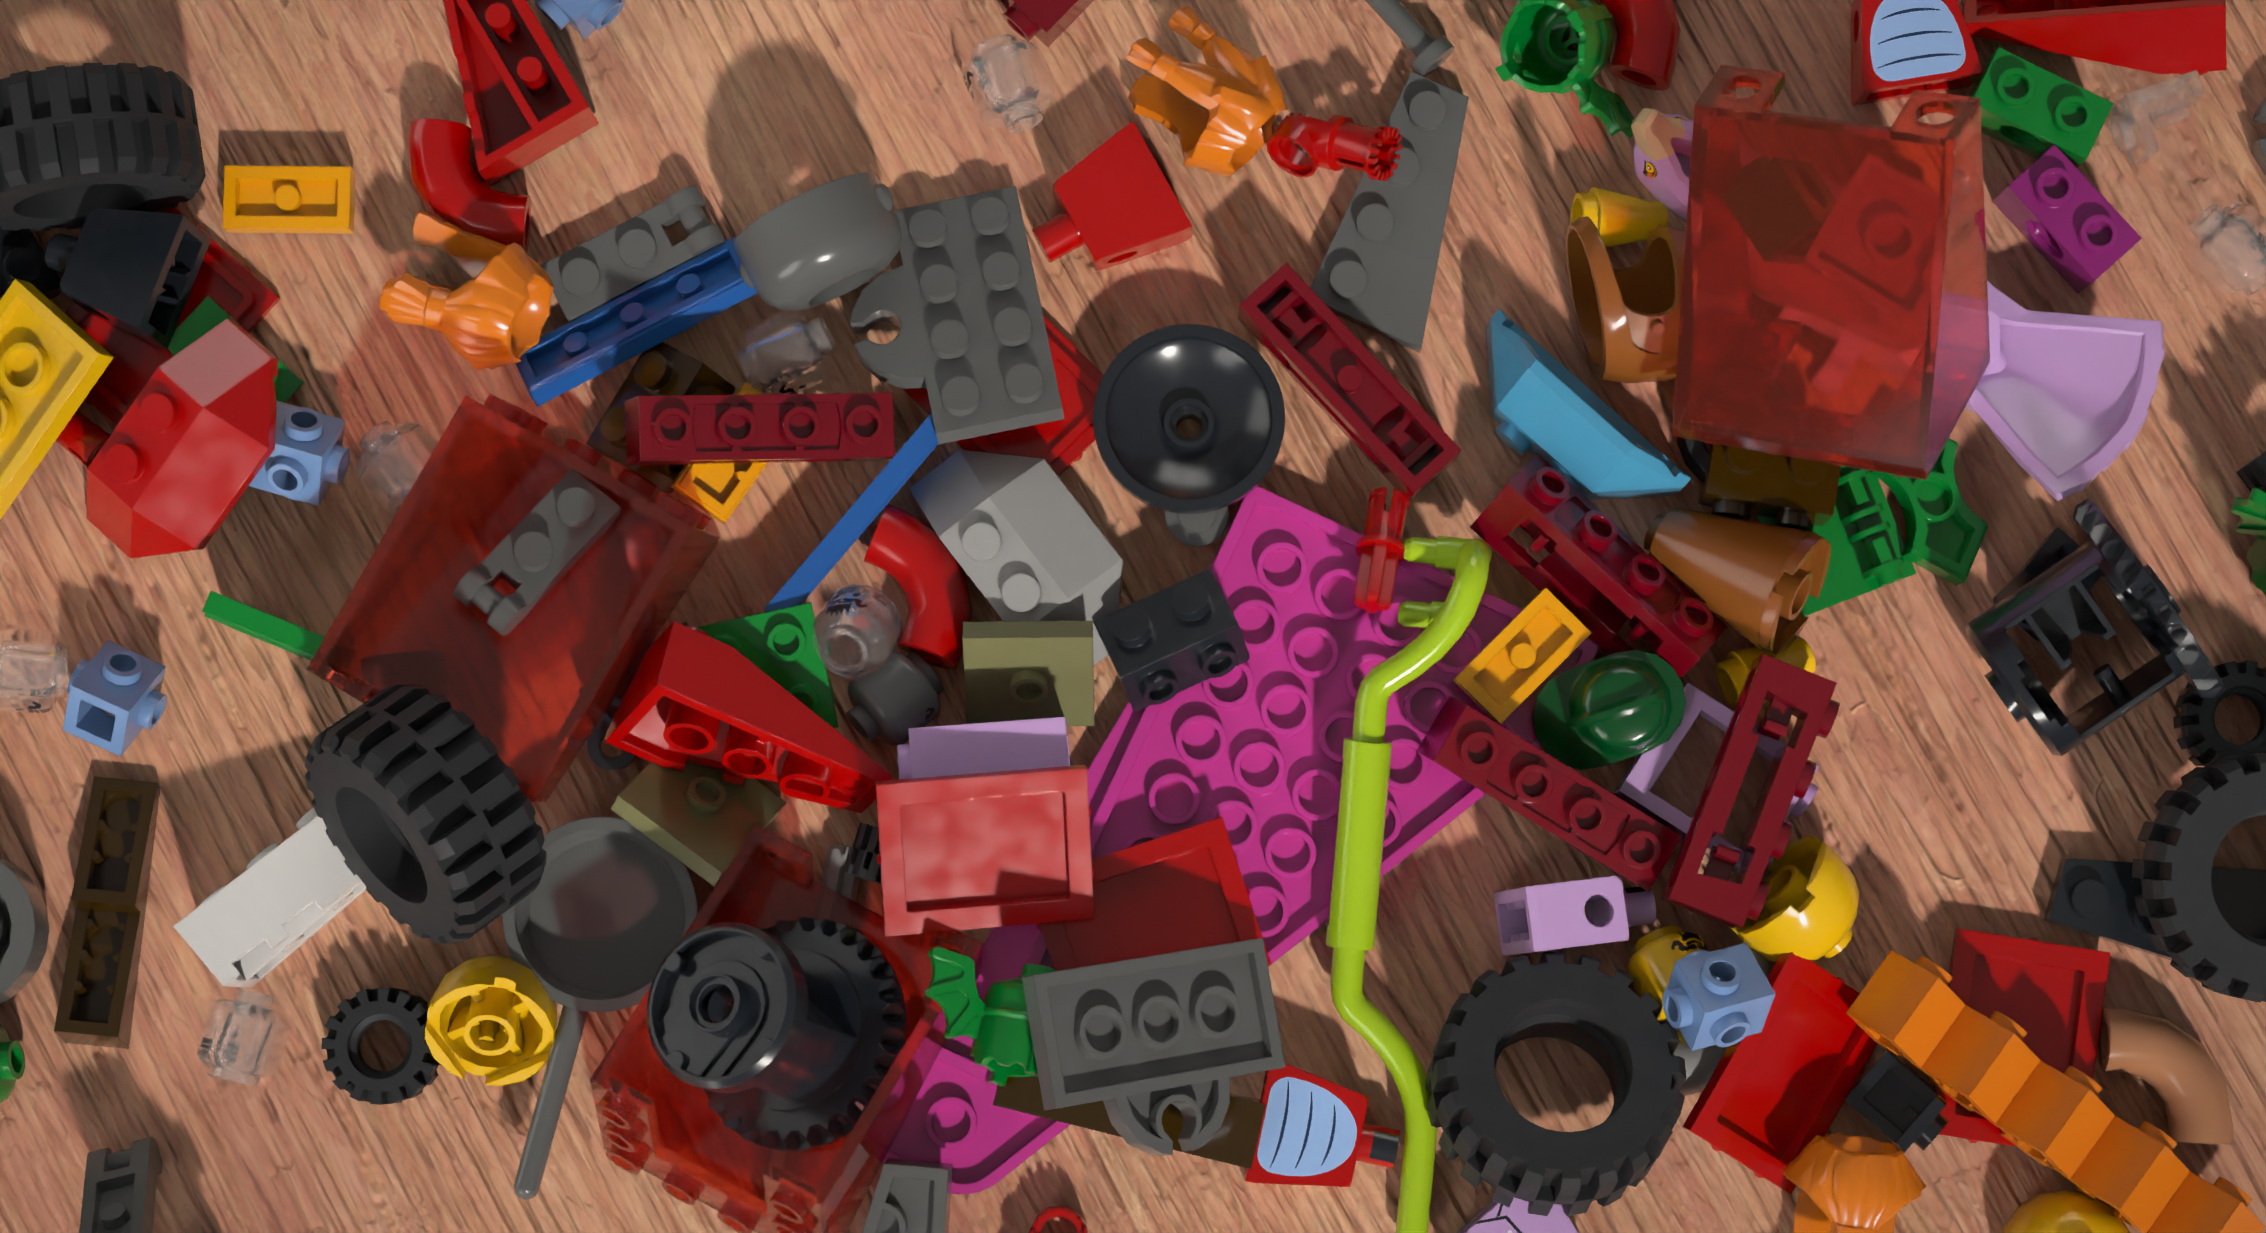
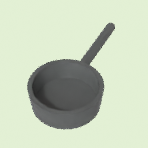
M613 817L584 818L563 824L545 834L542 848L547 852L539 885L532 893L502 914L505 940L512 959L531 969L548 992L550 999L563 1005L514 1182L515 1194L524 1200L534 1198L540 1189L588 1012L621 1010L647 1000L654 976L666 955L683 938L696 931L697 900L691 877L685 865L623 819Z

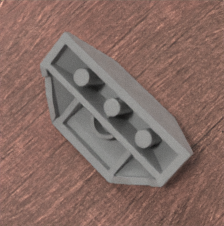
M958 450L910 488L911 493L940 540L1003 621H1095L1119 610L1124 560L1046 459ZM1093 623L1095 666L1106 658L1108 654Z

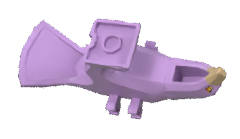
M1643 108L1634 118L1631 128L1636 141L1634 145V168L1638 179L1658 201L1693 228L1719 254L1728 256L1758 295L1783 309L1757 350L1761 354L1779 364L1782 358L1784 359L1806 323L1837 342L1811 384L1833 397L1836 391L1841 389L1861 356L1886 372L1943 394L1977 414L2016 462L2057 501L2078 491L2083 492L2101 471L2105 472L2124 450L2129 449L2138 436L2148 417L2147 410L2158 385L2157 376L2165 356L2164 325L2161 321L2041 312L2024 309L1995 288L1974 267L1979 259L1978 246L1968 237L1974 226L1973 213L1917 177L1895 169L1887 164L1883 158L1871 152L1848 186L1833 179L1823 177L1837 197L1838 202L1806 256V261L1804 263L1767 261L1723 196L1739 184L1735 175L1743 167L1766 154L1715 127L1687 119L1680 114H1662L1655 109Z

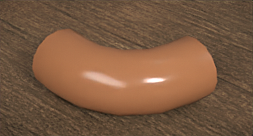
M2105 1007L2102 1013L2098 1043L2099 1062L2102 1071L2125 1073L2141 1077L2152 1085L2165 1104L2167 1135L2175 1142L2232 1144L2233 1122L2226 1081L2203 1044L2167 1018L2126 1008Z

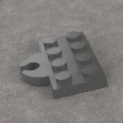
M1016 186L894 210L902 230L899 248L903 266L880 274L862 290L852 310L850 323L853 334H866L875 325L885 322L897 325L901 332L894 341L887 344H877L869 340L854 344L857 356L863 366L880 381L902 389L927 388L938 445L1064 419Z
M1263 938L1022 977L1044 1111L1103 1100L1111 1125L1127 1144L1149 1155H1173V1141L1166 1134L1162 1125L1163 1112L1170 1103L1179 1109L1183 1117V1128L1178 1138L1182 1152L1195 1151L1204 1146L1222 1126L1230 1104V1077L1286 1067Z

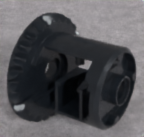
M2089 498L2075 506L2073 519L2087 542L1967 623L1966 634L1992 669L1984 675L2017 723L2026 717L2051 754L2056 756L2065 755L2182 675L2185 676L2201 697L2214 698L2226 690L2213 665L2178 614L2182 611L2170 592L2148 564L2143 567L2116 529ZM2096 570L2157 656L2121 681L2109 664H2104L2096 669L2092 675L2104 692L2066 717L2029 667L2025 657L2006 631L2024 619L2061 670L2073 663L2071 640L2083 633L2105 641L2117 634L2081 583L2082 579Z
M802 916L797 920H778L776 925L767 929H758L738 922H721L702 927L683 938L666 955L654 976L647 1002L649 1037L663 1065L685 1083L702 1088L709 1099L708 1106L722 1118L725 1126L741 1135L743 1139L775 1150H810L835 1142L855 1130L876 1110L887 1095L899 1070L905 1048L907 1032L906 1006L901 985L893 967L882 951L863 934L853 928L828 919Z

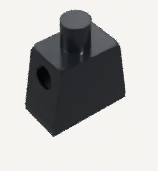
M96 208L88 213L78 238L58 233L50 239L46 248L45 261L50 270L64 273L60 281V291L82 309L151 344L168 349L211 239L184 215Z

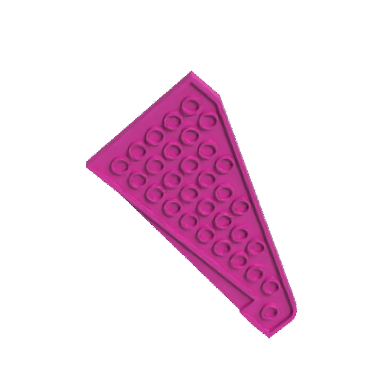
M1257 486L1245 496L1223 545L1209 566L1239 624L1250 655L1249 660L1236 666L1224 676L1209 678L1177 693L1173 698L1164 703L1150 705L1139 711H1134L1130 702H1128L1087 770L1089 805L1092 809V813L1089 816L1091 860L1223 817L1244 883L1250 889L1249 898L1271 964H1273L1329 919L1343 768L1344 738L1352 737L1355 700L1360 683L1374 666L1398 653L1426 629L1403 626L1398 623L1399 604L1404 601L1445 602L1455 577L1427 564L1404 560L1398 564L1391 607L1388 610L1378 611L1377 614L1367 613L1366 609L1356 606L1353 599L1360 557L1357 555L1355 547L1358 539L1364 535ZM1485 591L1475 616L1452 648L1422 675L1396 690L1389 697L1384 740L1392 742L1380 878L1486 794L1416 751L1449 696L1469 705L1490 718L1453 680L1524 609ZM1585 639L1500 725L1542 750L1543 748L1535 736L1532 718L1538 694L1550 679L1568 669L1591 662L1599 645L1589 639ZM1036 924L994 927L974 959L976 987L979 998L983 1002L987 990L993 983L1020 977L1024 964H1038L1054 969L1042 931L1037 928ZM943 1012L892 1095L865 1155L882 1163H885L888 1158L953 1164L951 1194H971L985 1190L998 1183L1071 1124L993 1105L997 1085L988 1082L990 1070L985 1066L975 1064V1058L970 1056L973 1039L966 1036L951 1039L945 1038L946 1020Z

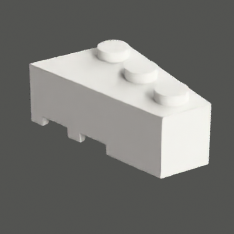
M314 807L297 822L296 827L299 830L280 845L274 843L260 852L250 861L245 872L228 885L212 893L198 908L173 926L223 986L252 988L366 890V885L357 874L354 876L344 863L346 859L338 847L333 846L325 832L327 827L323 819L317 816Z

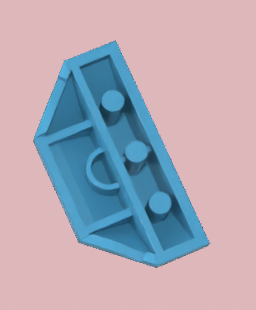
M1499 309L1491 317L1486 327L1491 417L1500 424L1495 429L1496 434L1512 450L1520 455H1524L1528 450L1533 455L1538 453L1554 469L1561 472L1567 481L1588 500L1675 496L1690 481L1691 477L1669 460L1515 324L1502 310Z

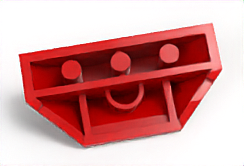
M226 319L160 365L87 468L86 518L129 558H143L204 549L275 449L276 394L274 377H278V358L234 319Z

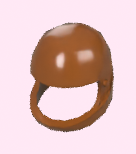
M1579 217L1567 227L1565 246L1571 299L1585 353L1596 376L1604 380L1622 383L1667 381L1698 369L1717 349L1728 324L1730 310L1729 282L1717 251L1686 231L1659 224L1650 233L1644 246L1642 257L1635 266L1625 269H1613L1601 236L1589 217Z

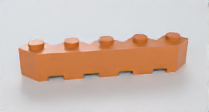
M1891 950L1846 1012L1875 1042L1894 1056H1899L1900 1054L1908 1059L1913 1065L1929 1076L1927 1078L1929 1082L1968 1111H1975L1987 1118L2003 1131L2001 1133L2003 1137L2042 1166L2048 1165L2076 1184V1191L2090 1198H2097L2114 1210L2113 1214L2138 1232L2261 1233L2264 1230L2265 1226L2248 1208L2252 1198L2247 1193L2222 1177H2218L2215 1183L2212 1184L2192 1173L2172 1152L2177 1143L2169 1135L2146 1121L2138 1129L2115 1116L2097 1097L2102 1090V1087L2097 1082L2072 1066H2069L2063 1074L2041 1061L2022 1041L2027 1032L2019 1024L1998 1011H1994L1990 1018L1965 1005L1947 986L1952 980V976L1930 959L1920 955L1914 963Z

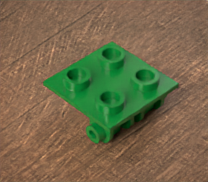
M1869 456L1859 460L1852 459L1841 464L1833 516L1824 526L1814 525L1813 532H1816L1819 536L1826 538L1825 540L1830 542L1831 556L1818 598L1811 595L1808 596L1804 607L1800 611V614L1804 616L1916 574L1913 563L1902 557L1905 544L1879 479L1870 473L1873 465ZM1756 515L1758 522L1775 525L1776 518Z
M812 602L696 626V628L705 631L710 637L735 648L833 728L839 727L834 707L833 688L826 671Z

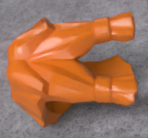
M1178 7L1171 15L1167 27L1186 37L1189 42L1202 50L1206 64L1182 62L1167 52L1162 53L1158 46L1146 37L1138 39L1132 44L1126 59L1155 76L1144 74L1136 80L1130 90L1128 99L1133 105L1134 113L1162 123L1165 128L1179 137L1184 157L1183 166L1199 167L1208 173L1230 177L1238 169L1246 165L1273 135L1274 123L1280 110H1288L1284 100V92L1275 77L1274 67L1270 66L1266 55L1258 59L1241 46L1219 37L1218 33L1206 22L1203 23L1197 13L1190 7ZM1191 100L1195 101L1196 103L1200 104L1201 106L1205 107L1206 109L1200 108L1198 105H1196V104H1195L1194 102H1192Z
M419 211L414 221L413 240L423 246L437 247L455 256L463 270L473 279L454 289L441 284L435 285L418 276L413 277L409 273L404 272L399 277L389 279L383 286L379 309L386 312L390 320L397 323L425 326L427 329L444 334L452 348L468 360L477 371L486 368L492 370L506 364L520 362L521 359L519 358L528 349L538 344L542 328L551 314L550 300L554 286L545 269L529 257L521 245L513 242L510 245H503L485 237L462 231V229L449 222L443 223L436 217Z
M1838 1132L1825 1137L1815 1136L1799 1156L1781 1170L1787 1179L1800 1188L1795 1206L1793 1233H1894L1895 1215L1905 1205L1919 1198L1921 1191L1927 1185L1917 1174L1904 1152L1895 1146L1894 1142H1880L1869 1136H1850Z

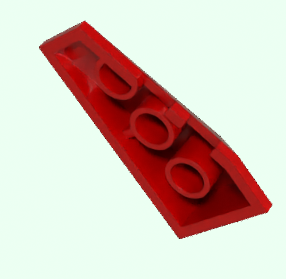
M1964 0V19L1971 36L2161 75L2199 76L2208 71L2227 70L2225 0Z
M675 621L647 650L607 730L604 741L665 768L684 772L686 763L692 762L724 770L722 781L743 786L745 778L773 781L779 783L780 790L786 796L857 813H862L876 800L875 781L892 780L893 776L735 648L710 637L699 628L684 626Z

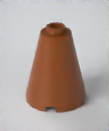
M1677 507L1671 509L1666 516L1657 515L1651 522L1644 539V549L1649 551V555L1655 558L1693 596L1706 604L1712 613L1758 648L1775 655H1781L1788 649L1806 624L1809 617L1800 614V611L1804 607L1809 595L1815 598L1819 597L1831 556L1830 542L1826 541V538L1819 536L1816 532Z

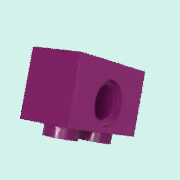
M2056 145L2052 146L1992 201L2077 294L2093 283L2142 239Z

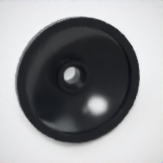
M1171 325L1139 337L1125 347L1109 365L1098 386L1093 409L1094 435L1098 451L1109 473L1133 497L1149 506L1167 512L1179 514L1207 513L1219 510L1242 499L1253 491L1269 473L1276 461L1283 441L1285 429L1284 400L1278 381L1270 366L1244 340L1232 333L1207 325ZM1193 419L1200 424L1201 431L1193 438H1185L1178 433L1177 426L1183 420Z

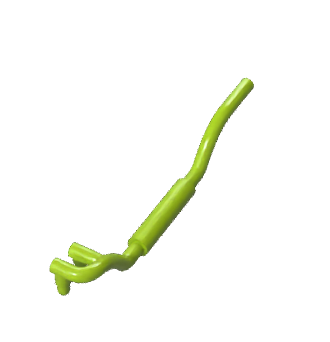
M1438 536L1437 539L1422 537L1405 539V552L1403 556L1405 560L1413 563L1435 564V568L1456 570L1455 578L1445 602L1404 601L1399 604L1398 623L1403 626L1426 629L1398 653L1374 666L1359 686L1355 700L1352 737L1344 738L1343 768L1329 924H1327L1326 945L1333 947L1330 979L1332 1002L1340 1017L1357 1031L1378 1053L1390 1071L1402 1101L1405 1133L1395 1233H1428L1437 1128L1431 1126L1427 1106L1432 1092L1426 1089L1427 1076L1420 1060L1408 1041L1393 1023L1365 997L1362 985L1365 951L1374 949L1392 752V742L1384 740L1389 697L1393 692L1413 681L1438 662L1461 638L1475 616L1488 579L1489 563L1492 557L1489 545L1481 539Z

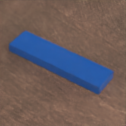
M736 237L540 337L538 344L528 349L519 358L521 361L515 363L536 406L538 407L757 294L755 289L746 285L741 278L739 271L741 261L733 247Z
M932 414L926 418L897 452L895 457L891 459L767 604L764 611L767 612L802 604L938 445Z

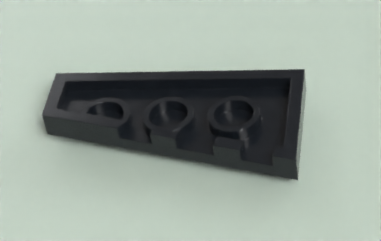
M2082 859L2060 860L2043 921L2172 960V957L2166 951L2157 950L2147 935V932L2152 929L2148 917L2138 915L2134 897L2142 895V884L2140 878H2132L2133 862ZM2212 867V891L2223 918L2232 928L2244 935L2257 939H2266V870Z

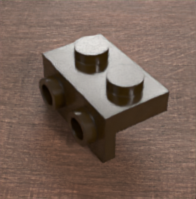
M662 342L641 353L586 444L601 455L638 474L660 490L670 494L674 491L670 487L685 465L626 466L624 401L637 396L733 395L735 387L704 363Z
M1718 418L1714 423L1705 483L1699 492L1698 504L1713 507L1712 514L1750 520L1751 514L1776 518L1775 525L1813 532L1814 525L1824 526L1833 516L1845 441Z

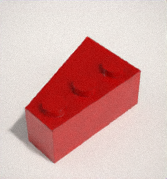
M443 0L453 51L457 58L465 109L469 116L476 150L474 153L478 171L490 187L599 124L526 0Z

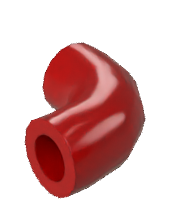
M1596 0L1605 4L1614 18L1618 32L1616 49L1609 66L1610 71L1622 80L1643 88L1653 90L1668 89L1675 72L1681 31L1673 0Z
M425 118L411 121L407 138L411 184L428 214L436 217L443 223L449 222L462 229V231L485 237L503 245H510L513 242L521 245L527 254L531 225L530 196L494 190L480 179L472 165L470 149L471 128L462 123L443 119Z
M888 504L871 539L864 562L876 566L896 578L906 594L908 614L904 630L897 643L898 646L908 654L910 652L916 653L926 663L954 670L957 668L963 654V622H970L972 615L965 571L932 528L907 511Z

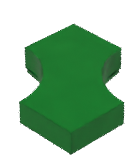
M1901 413L1893 418L1870 473L1881 479L1891 489L1902 508L1906 523V543L1902 557L1957 586L1966 581L1988 525L1969 509L1958 490L1954 475L1957 442Z

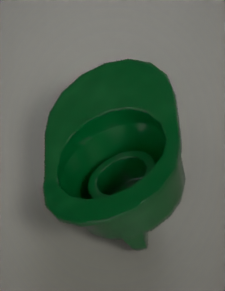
M1640 650L1617 652L1568 669L1547 682L1536 698L1532 714L1535 736L1545 753L1566 766L1580 770L1603 767L1645 753L1668 741L1682 722L1686 706L1684 687L1674 668L1656 654Z

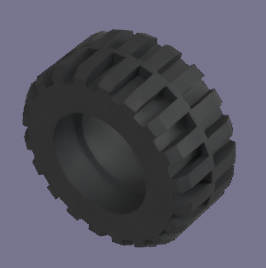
M83 63L82 66L46 67V70L34 72L26 70L12 73L10 77L0 79V227L3 230L32 229L33 231H50L54 228L78 229L83 228L88 213L96 208L147 212L167 211L177 207L179 202H188L194 198L195 193L199 192L206 174L194 94L188 84L175 72H165L161 67L151 65L137 67L135 63H118L116 65Z
M392 685L386 687L314 738L305 760V768L308 770L305 776L307 789L313 793L314 799L312 804L316 814L323 819L327 827L325 832L333 846H337L346 859L344 863L354 876L357 874L366 885V891L377 903L381 902L389 909V915L400 924H408L411 927L412 933L421 938H431L434 943L464 942L537 888L544 872L547 852L542 848L545 841L542 827L536 824L534 819L536 811L529 797L524 796L518 785L520 780L511 766L507 767L497 754L499 750L488 736L483 737L478 732L474 721L463 711L457 712L451 707V702L440 694H430L428 688L419 685Z
M2266 753L2231 755L2215 759L2214 764L2208 767H2196L2181 777L2182 785L2177 790H2166L2154 804L2160 812L2154 822L2143 823L2137 839L2145 842L2142 859L2133 858L2132 878H2140L2142 884V895H2137L2134 899L2138 915L2148 917L2152 925V929L2147 932V935L2157 950L2166 951L2172 957L2171 966L2185 977L2198 980L2204 988L2219 994L2261 1003V1001L2266 1002V939L2249 937L2232 928L2223 918L2217 907L2211 884L2214 857L2228 832L2243 820L2266 815Z
M1543 952L1539 963L1536 965H1531L1529 958L1525 955L1507 960L1500 975L1496 971L1489 969L1474 980L1470 993H1461L1452 1006L1447 1021L1440 1032L1428 1069L1426 1089L1432 1092L1427 1106L1431 1126L1436 1128L1442 1127L1443 1129L1438 1144L1447 1159L1453 1160L1460 1156L1465 1162L1461 1176L1474 1188L1478 1187L1483 1180L1496 1188L1492 1200L1507 1207H1510L1515 1197L1529 1202V1214L1548 1216L1553 1204H1563L1564 1213L1570 1216L1586 1213L1594 1200H1597L1598 1204L1603 1207L1611 1204L1622 1197L1628 1185L1636 1187L1649 1173L1655 1160L1659 1158L1673 1133L1672 1129L1681 1115L1685 1096L1680 1092V1089L1686 1080L1685 1059L1680 1056H1673L1680 1042L1675 1028L1669 1022L1662 1025L1659 1024L1656 1018L1662 1006L1650 992L1645 993L1640 998L1630 989L1635 980L1620 969L1616 971L1613 977L1599 971L1598 967L1601 960L1581 955L1578 964L1564 963L1563 952ZM1535 1037L1557 1038L1580 1047L1599 1063L1609 1079L1614 1096V1105L1610 1115L1603 1123L1593 1128L1576 1132L1549 1130L1528 1121L1509 1104L1499 1087L1495 1067L1501 1052L1511 1044Z

